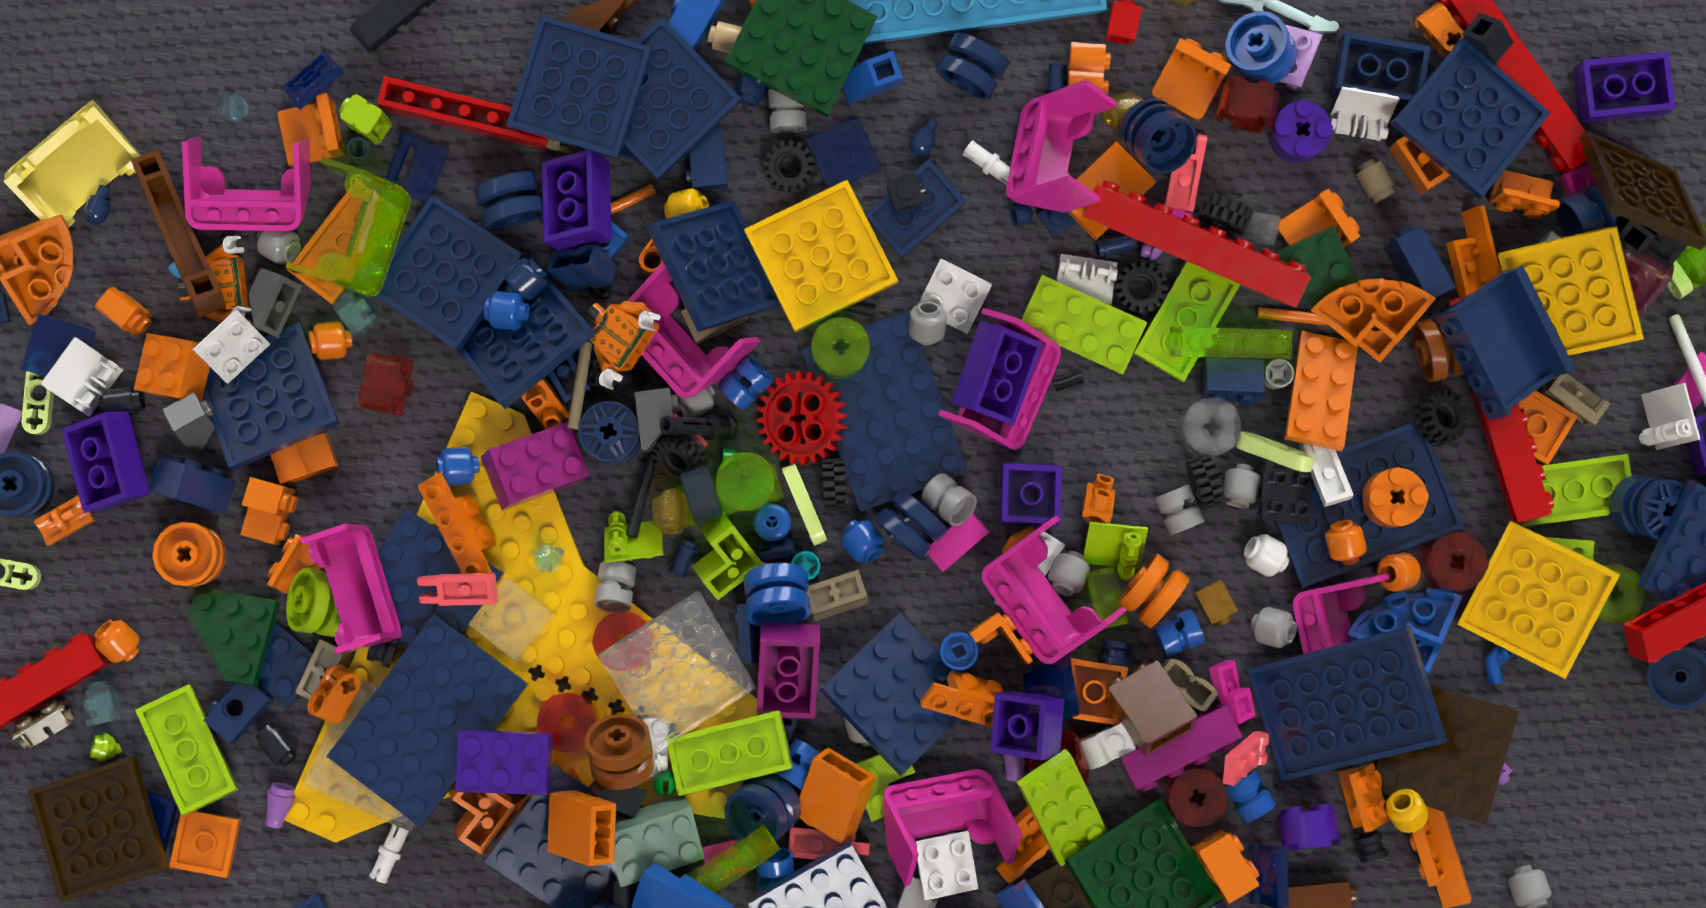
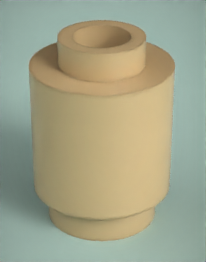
M718 21L717 26L711 25L707 42L713 43L712 49L729 53L742 27Z

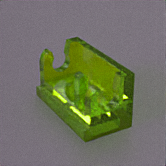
M1115 566L1086 573V585L1092 609L1101 620H1104L1122 607L1118 604L1122 593ZM1124 612L1106 628L1129 623L1127 613Z

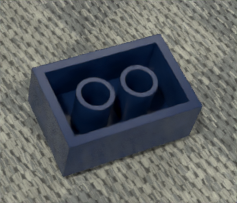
M1345 32L1338 41L1330 96L1338 97L1342 87L1357 88L1364 91L1398 96L1399 101L1396 107L1404 108L1426 81L1431 46Z

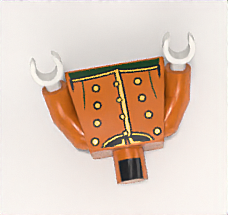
M227 236L224 238L222 245L206 256L226 304V308L210 313L206 317L220 324L236 309L244 317L246 313L251 311L248 303L244 260L238 255H234L235 253L244 252V247H236L237 240L241 239L240 236ZM179 284L178 293L180 300H190L184 284Z
M624 301L621 304H611L606 310L598 303H595L586 314V317L596 324L593 329L596 335L590 340L594 344L593 348L602 371L599 383L610 390L614 389L612 386L613 380L618 382L622 380V376L617 371L632 370L660 328V325L653 320H660L661 316L653 313L643 302Z

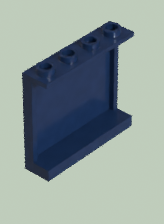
M1523 265L1501 272L1436 316L1441 330L1488 421L1510 416L1511 412L1509 409L1555 376L1567 374L1575 369Z

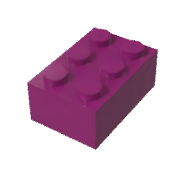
M568 422L488 449L480 457L502 511L573 486L590 476L572 430L567 428Z
M761 622L756 716L779 710L783 718L815 719L820 625Z

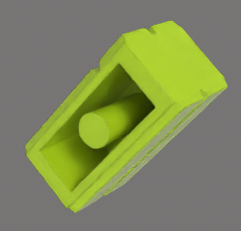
M358 94L352 95L351 98H346L340 107V118L351 130L364 136L375 145L382 142L392 127V121L381 109L369 103Z

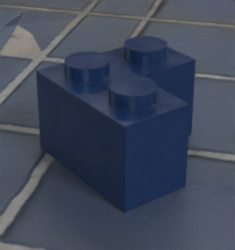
M171 454L170 459L158 457L148 487L149 490L173 499L225 514L236 481L226 478V471L211 466L209 472L201 470L203 464Z

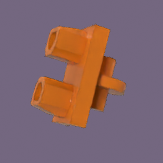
M545 377L521 396L545 430L562 424V421L569 417L570 411Z
M1097 474L1094 484L1087 483L1082 516L1086 523L1105 522L1110 524L1116 491L1112 489L1114 478Z
M78 495L35 519L34 523L42 533L46 545L51 546L94 522L96 519L92 512L83 513Z

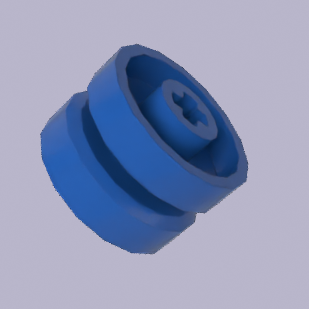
M1263 11L1246 14L1237 20L1229 30L1225 43L1227 55L1245 80L1255 85H1269L1279 82L1294 67L1298 53L1296 42L1282 20L1270 12Z
M770 563L750 570L744 576L745 596L748 598L746 600L747 620L758 627H761V622L799 624L805 621L811 613L810 596L807 594L809 588L808 573L805 569L795 564Z

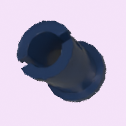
M1062 63L1049 64L1048 88L1045 89V94L1065 88L1067 65L1063 64L1061 67Z
M1125 234L1109 238L1101 236L1099 240L1095 241L1098 257L1106 259L1109 258L1110 254L1132 250V237Z
M785 537L784 541L759 544L761 562L782 558L791 560V557L796 556L794 539L788 540Z
M682 539V542L677 544L679 546L678 551L668 570L686 578V573L694 555L699 553L697 551L699 545Z

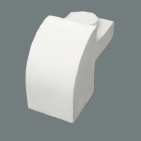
M1122 723L1110 728L1109 726L1102 728L1077 742L1090 770L1106 765L1110 761L1139 748Z

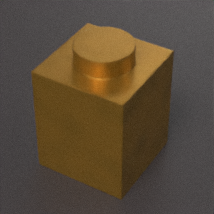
M1217 580L1192 594L1208 625L1216 623L1220 627L1232 621L1233 617L1231 614L1238 611L1222 580Z

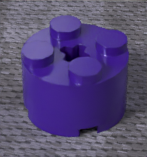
M1305 99L1296 101L1285 106L1273 120L1269 133L1270 144L1275 154L1286 162H1309L1316 158L1328 145L1333 132V125L1328 114L1319 105ZM1299 129H1303L1305 133L1299 137L1296 132Z
M1332 804L1309 807L1310 812H1303V807L1280 810L1281 815L1277 817L1282 851L1341 845L1337 810L1332 808Z

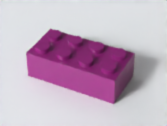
M1216 704L1206 711L1197 714L1195 729L1149 755L1144 756L1138 748L1116 759L1130 787L1136 790L1142 789L1144 792L1159 784L1157 780L1164 776L1170 779L1185 772L1184 766L1190 763L1199 765L1212 758L1210 753L1216 750L1225 752L1238 745L1236 740L1243 736L1228 706Z

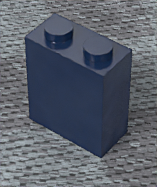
M1408 226L1389 238L1391 243L1384 249L1402 282L1417 286L1435 298L1455 288L1422 226L1415 230Z

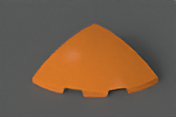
M62 214L28 224L0 236V281L29 326L42 319L57 305L58 299L62 296L65 288L68 287L72 276L74 247L71 233Z
M1383 278L1366 279L1337 288L1321 299L1310 311L1355 347L1357 345L1360 346L1378 362H1381L1436 298L1419 287L1406 282L1384 280Z

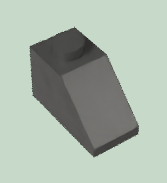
M260 268L249 292L254 327L279 338L302 285L282 275Z
M670 388L635 392L641 449L644 453L650 452L663 436L660 430V420L662 417H675L674 412H679L677 394L672 395Z
M193 392L162 410L174 433L195 457L201 453L215 426L210 418L214 415L211 406L206 399L200 401Z

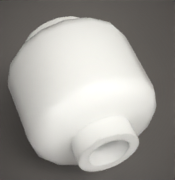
M1267 534L1252 537L1244 549L1246 564L1251 569L1267 577L1283 572L1289 562L1287 546Z

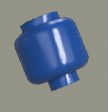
M497 291L492 294L491 298L486 299L484 317L495 329L518 330L523 321H527L529 318V304L524 302L523 297L519 293Z
M468 447L443 449L440 457H436L437 473L442 472L448 486L471 484L475 473L480 472L478 455L472 456V452Z
M767 504L756 512L753 525L756 533L762 539L776 542L788 535L792 521L784 507L778 504ZM767 521L771 523L770 527L767 526Z
M853 520L844 527L843 532L845 534L841 539V545L854 561L870 563L881 555L884 550L882 547L884 537L870 521L863 520L857 522Z

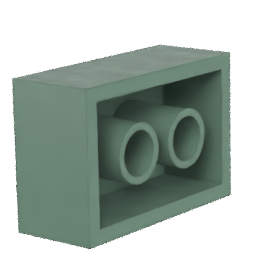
M676 795L638 809L635 817L624 813L616 816L614 863H611V867L620 887L640 881L643 872L654 863L670 871L705 859L692 808L685 796Z

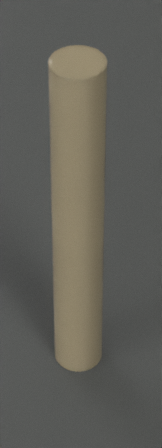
M586 342L579 349L567 427L569 429L579 430L592 343Z

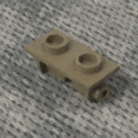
M66 698L58 702L55 699L42 706L41 712L33 717L26 715L18 720L15 724L16 727L14 728L12 739L14 740L20 736L21 738L18 739L20 745L24 749L27 747L32 748L49 738V734L45 730L46 726L55 734L71 725L72 720L76 716L70 708L65 710Z

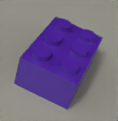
M1669 52L1583 60L1573 68L1580 124L1665 116L1676 109Z
M585 150L542 162L544 243L556 250L565 248L575 250L584 245H598L612 241L610 161L600 154Z
M980 321L951 403L990 419L1014 426L1043 343L1003 326Z
M128 411L104 412L61 429L83 513L108 511L151 495Z
M487 730L458 731L456 792L547 795L551 793L553 733Z

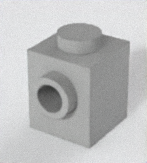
M913 875L911 884L903 887L897 908H935L938 898L924 900L920 877Z

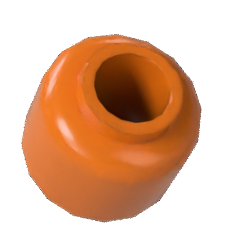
M338 321L316 324L313 327V331L309 332L312 354H316L320 360L344 358L347 354V348L352 347L351 331L345 330L343 324Z
M1342 520L1331 524L1330 530L1325 534L1331 559L1341 561L1343 565H1352L1359 562V557L1367 551L1362 528L1360 525L1353 523L1352 520Z
M1401 552L1387 555L1381 559L1377 566V575L1388 573L1390 579L1380 581V584L1386 590L1397 592L1411 589L1420 579L1421 569L1414 556Z
M122 620L106 621L98 628L94 635L96 638V649L112 663H118L123 660L128 662L139 651L137 648L140 639L139 635Z

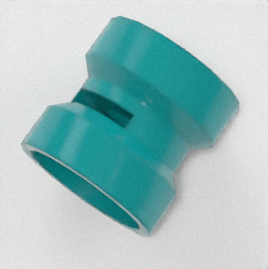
M809 551L798 553L791 562V564L805 569L808 573V581L814 579L820 571L818 557Z

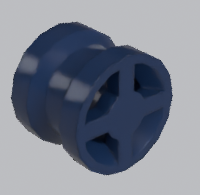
M1103 639L1104 654L1100 656L1099 662L1128 667L1127 652L1131 650L1132 644Z

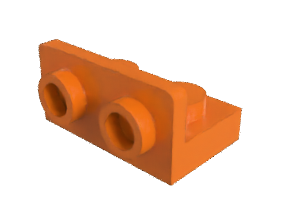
M296 534L294 538L290 537L282 549V552L285 554L279 563L275 562L267 575L270 578L267 585L287 595L292 580L298 571L303 568L322 570L318 563L314 564L311 561L308 547L311 545L301 544L300 538H303V535Z

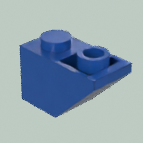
M891 51L868 59L851 69L842 87L848 104L902 86L903 76L894 52Z

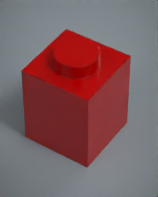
M1132 0L1114 1L1110 11L1105 40L1133 46L1142 6L1136 5V2Z

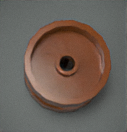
M1430 318L1417 321L1411 328V338L1417 362L1425 380L1428 383L1446 379L1448 372L1454 377L1464 374L1438 321L1436 320V323H1434Z
M631 714L610 715L598 720L588 729L585 744L592 778L599 785L613 790L634 788L645 782L653 773L655 759L648 725L641 718Z

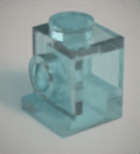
M351 291L341 295L337 299L338 304L333 307L350 332L357 338L381 322L375 314L369 315L373 310L363 297L358 299Z
M106 681L88 684L89 690L85 691L84 707L86 713L90 714L91 720L86 721V726H95L123 719L117 686H107Z

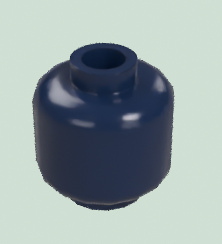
M521 258L505 273V280L508 284L505 289L507 292L519 293L524 300L530 301L547 286L546 276L548 272L536 259Z

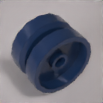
M955 33L947 48L951 55H943L935 71L947 83L978 99L990 100L997 88L994 78H1002L1010 62L1001 52L980 39L964 33Z
M531 171L510 173L490 179L474 188L477 205L486 208L481 213L485 230H505L532 222L543 216V200L541 197L533 195L539 187L535 173Z
M16 452L0 454V514L22 518L37 515L48 506L53 498L55 490L53 472L44 461L35 456Z
M901 489L893 497L892 504L902 516L899 517L890 509L884 508L874 520L897 545L905 551L908 550L917 559L922 561L931 551V547L921 534L924 533L931 540L939 542L949 530L921 503Z
M1690 642L1684 648L1673 651L1661 657L1659 661L1648 665L1647 683L1650 692L1657 701L1668 708L1677 710L1692 709L1706 701V649ZM1679 671L1684 672L1687 675V680L1683 676L1677 677L1676 674Z
M777 774L748 780L728 798L725 805V819L730 831L739 841L757 849L772 846L797 823L801 814L800 800L796 791L788 781Z

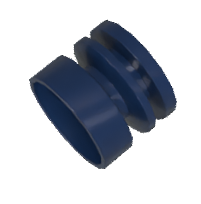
M1151 97L1143 99L1133 105L1125 114L1120 125V139L1123 145L1155 173L1165 174L1177 170L1191 157L1196 146L1197 134L1194 126L1160 98Z
M1597 181L1593 185L1589 184L1584 187L1582 193L1575 191L1559 199L1560 205L1556 209L1558 221L1567 237L1617 225L1620 234L1630 220L1622 216L1616 217L1606 209V202L1598 190L1599 185Z
M612 401L597 403L589 408L580 420L578 435L581 446L588 455L599 462L608 465H619L628 462L638 453L641 447L638 418L623 404ZM613 425V429L617 434L616 436H610L609 440H607L603 430L604 428L609 429Z
M1637 475L1624 478L1615 486L1610 497L1609 511L1611 520L1615 527L1624 534L1659 540L1665 527L1669 524L1685 487L1673 480Z

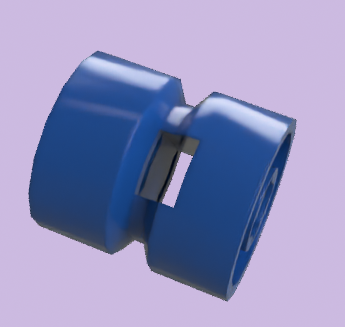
M747 355L736 366V373L730 372L719 382V387L723 393L742 410H746L756 400L757 392L763 393L774 382L770 373L750 355ZM745 376L752 383V385H750L743 377Z
M1191 609L1175 614L1172 621L1168 618L1160 620L1152 627L1161 651L1166 658L1182 653L1183 647L1191 649L1205 643L1201 627Z
M955 632L947 635L939 645V655L941 661L947 667L953 670H964L976 661L978 647L970 635Z
M795 738L789 747L794 769L774 774L779 775L788 781L795 790L801 792L812 760L820 752L807 743Z
M1255 769L1250 771L1236 785L1225 784L1222 787L1230 802L1237 803L1235 810L1244 824L1263 816L1276 806V802L1269 791L1262 790L1263 781Z
M770 847L756 853V872L759 874L756 879L757 893L792 874L794 871V853L790 849Z

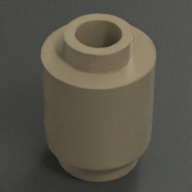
M1371 159L1358 167L1360 172L1356 174V177L1368 199L1372 198L1374 203H1378L1395 193L1392 187L1394 183L1382 161L1375 163L1374 159Z

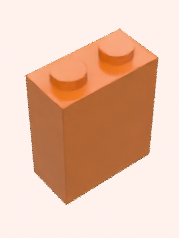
M828 747L812 760L799 797L801 806L799 818L805 824L813 826L826 834L831 840L837 841L840 844L844 843L857 832L877 776Z
M576 790L550 793L547 852L586 866L614 863L616 803Z

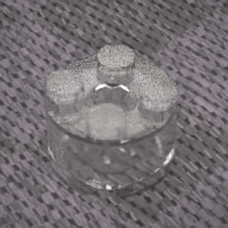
M1205 398L1197 401L1184 412L1179 422L1180 439L1185 447L1196 456L1211 455L1213 458L1229 451L1237 443L1241 433V420L1236 408L1219 398ZM1209 421H1211L1212 426L1216 427V430L1211 435H1209V430L1203 427Z

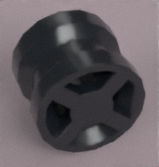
M394 639L370 646L366 659L370 662L379 661L383 667L390 668L398 654L400 641Z
M1381 831L1372 832L1353 839L1355 846L1359 847L1360 855L1358 857L1361 863L1375 861L1389 855L1387 849L1382 845L1383 835Z

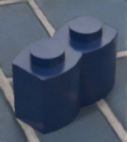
M589 244L575 250L565 248L552 253L547 272L566 290L575 292L589 286L601 288L611 284L617 265L598 246Z

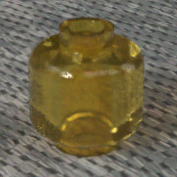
M1132 91L1111 97L1117 102L1116 107L1102 112L1106 125L1119 133L1125 114L1133 105L1143 100L1142 97H1139Z
M664 490L662 495L653 499L652 521L653 525L660 529L661 533L667 535L679 534L690 524L691 515L686 496L679 494L678 490Z

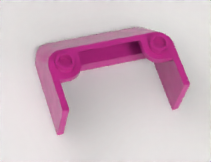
M1088 80L1030 100L1021 111L1006 186V195L1019 204L1063 213L1099 202L1100 196L1070 175H1067L1073 141L1087 135L1091 131L1095 114L1115 108L1117 102Z
M194 137L182 142L185 217L190 226L200 230L291 231L302 224L311 186L309 139H303L293 144L294 168L287 170L283 174L281 190L226 189L225 176L220 169L213 166H202L201 137Z
M663 262L627 301L643 302L653 313L661 316L660 320H653L660 325V328L642 353V356L677 395L683 398L694 397L732 372L761 341L757 337L739 339L731 348L725 346L715 347L706 355L670 315L677 308L680 297L677 289L670 283L672 279Z
M983 308L981 314L997 323L996 325L1003 326L1043 343L1015 425L990 419L962 407L958 415L940 410L938 415L966 431L1004 447L1017 450L1023 446L1059 363L1061 349L1056 342L1021 319Z
M1057 515L988 564L982 571V581L988 591L1013 622L1017 631L1028 643L1035 656L1046 664L1055 663L1109 626L1127 611L1122 606L1104 620H1101L1098 614L1089 607H1080L1071 613L1038 568V565L1048 555V547L1040 534L1060 520Z
M345 523L300 538L301 544L311 545L308 547L311 561L314 564L318 563L321 568H325L342 624L338 625V631L334 634L338 647L334 648L335 654L353 652L402 637L401 625L377 547L367 525Z
M1389 574L1352 580L1297 594L1293 600V610L1303 654L1352 641L1347 637L1351 629L1347 611L1356 610L1363 605L1365 601L1363 585L1390 579Z
M979 769L896 784L889 786L885 790L882 805L887 850L904 886H909L912 881L919 856L915 841L918 838L965 829L969 832L970 839L976 843H996L1006 864L1013 863L1022 832L993 778L986 771Z

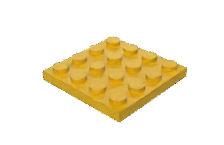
M848 180L744 229L795 333L898 283V279Z
M1617 225L1498 253L1502 272L1524 266L1568 355L1644 339Z
M1510 521L1457 625L1566 679L1620 573L1520 524Z

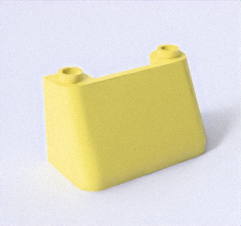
M92 100L17 161L4 174V183L40 220L62 214L69 228L75 222L73 216L76 210L85 204L91 195L94 196L96 194L99 184L106 186L118 175L125 173L128 176L132 175L134 169L130 159L141 155L103 110Z

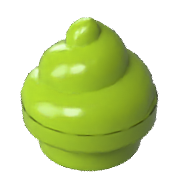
M107 733L102 735L95 734L91 745L90 758H96L97 762L103 763L108 759L114 758L116 754L122 753L121 746L116 743L112 736Z

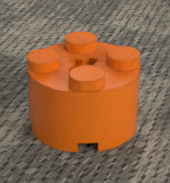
M1399 467L1374 474L1366 482L1362 492L1363 509L1367 517L1375 524L1388 528L1401 527L1415 522L1424 512L1429 497L1426 487L1418 475L1408 469ZM1396 492L1399 502L1392 504L1391 500L1393 497L1391 494Z

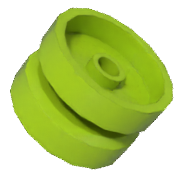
M303 568L293 578L286 602L287 621L293 631L310 634L315 632L319 635L335 637L334 634L338 631V625L342 624L327 575L324 571Z

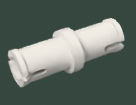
M974 140L971 141L965 149L963 156L983 169L982 172L986 175L990 173L1007 185L1010 166L1001 161L998 154H991Z
M399 822L392 823L384 845H380L378 849L380 854L369 875L372 879L376 877V881L387 883L396 860L401 858L402 853L400 850L408 832H410L408 826L403 827L404 824Z

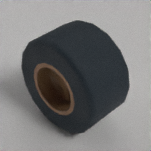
M704 466L682 473L680 480L694 522L697 524L721 516L722 510L708 467Z

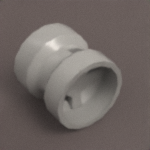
M1284 359L1273 360L1264 366V383L1270 389H1281L1293 380V367Z

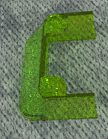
M322 157L321 163L327 169L346 176L345 188L352 197L363 200L345 255L335 252L324 254L319 259L316 270L287 262L286 268L298 276L366 297L375 296L383 288L410 207V195L402 186L373 173Z

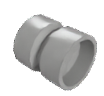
M769 89V108L774 110L769 116L770 132L782 134L798 133L807 130L806 112L801 110L804 106Z
M945 473L936 475L928 482L921 498L923 504L939 513L942 519L954 527L963 524L971 516L977 503L976 496L964 487L958 486L957 482Z
M1189 484L1154 498L1160 513L1167 516L1164 523L1170 536L1205 522L1200 508L1193 505L1195 496Z
M619 561L600 563L597 582L600 585L595 589L593 605L608 612L622 613L629 611L633 592L630 589L634 587L637 569L630 564Z

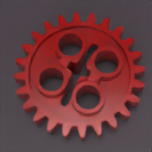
M797 371L795 377L792 373H786V382L782 378H776L777 388L769 386L767 390L771 395L760 397L766 405L765 407H757L759 412L764 413L763 417L756 419V422L764 423V428L760 429L758 434H767L768 437L763 441V444H773L770 450L771 454L781 451L779 460H787L790 456V464H797L799 459L801 465H808L809 459L812 463H819V455L823 458H829L828 449L838 450L834 442L835 440L842 441L845 439L839 432L840 430L848 429V426L842 423V419L848 418L849 414L841 413V409L847 405V402H838L837 399L842 395V392H832L835 386L834 382L824 385L825 376H818L815 380V372H808L806 377L803 371ZM801 392L803 393L802 399L799 397ZM815 395L820 400V406L816 411L811 406V400ZM787 397L792 400V408L789 412L784 408V401ZM806 415V421H799V416ZM816 424L820 426L822 431L819 439H816L812 433ZM788 426H791L794 431V436L790 441L785 436ZM803 437L806 440L805 444L802 443Z

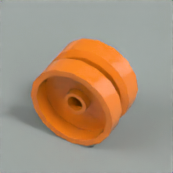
M180 522L170 525L160 533L154 544L153 561L156 570L168 582L174 585L199 587L209 584L220 575L225 566L227 552L223 539L215 530L202 524Z
M1158 553L1135 574L1127 585V589L1118 600V604L1124 606L1128 612L1136 610L1145 601L1146 603L1139 612L1138 620L1149 629L1157 624L1190 581V578L1180 570L1171 572L1162 580L1168 571L1169 562Z

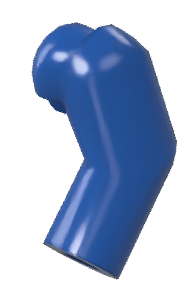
M1495 645L1485 657L1484 662L1489 685L1503 683L1501 666L1507 659H1512L1514 656L1513 652L1499 645Z

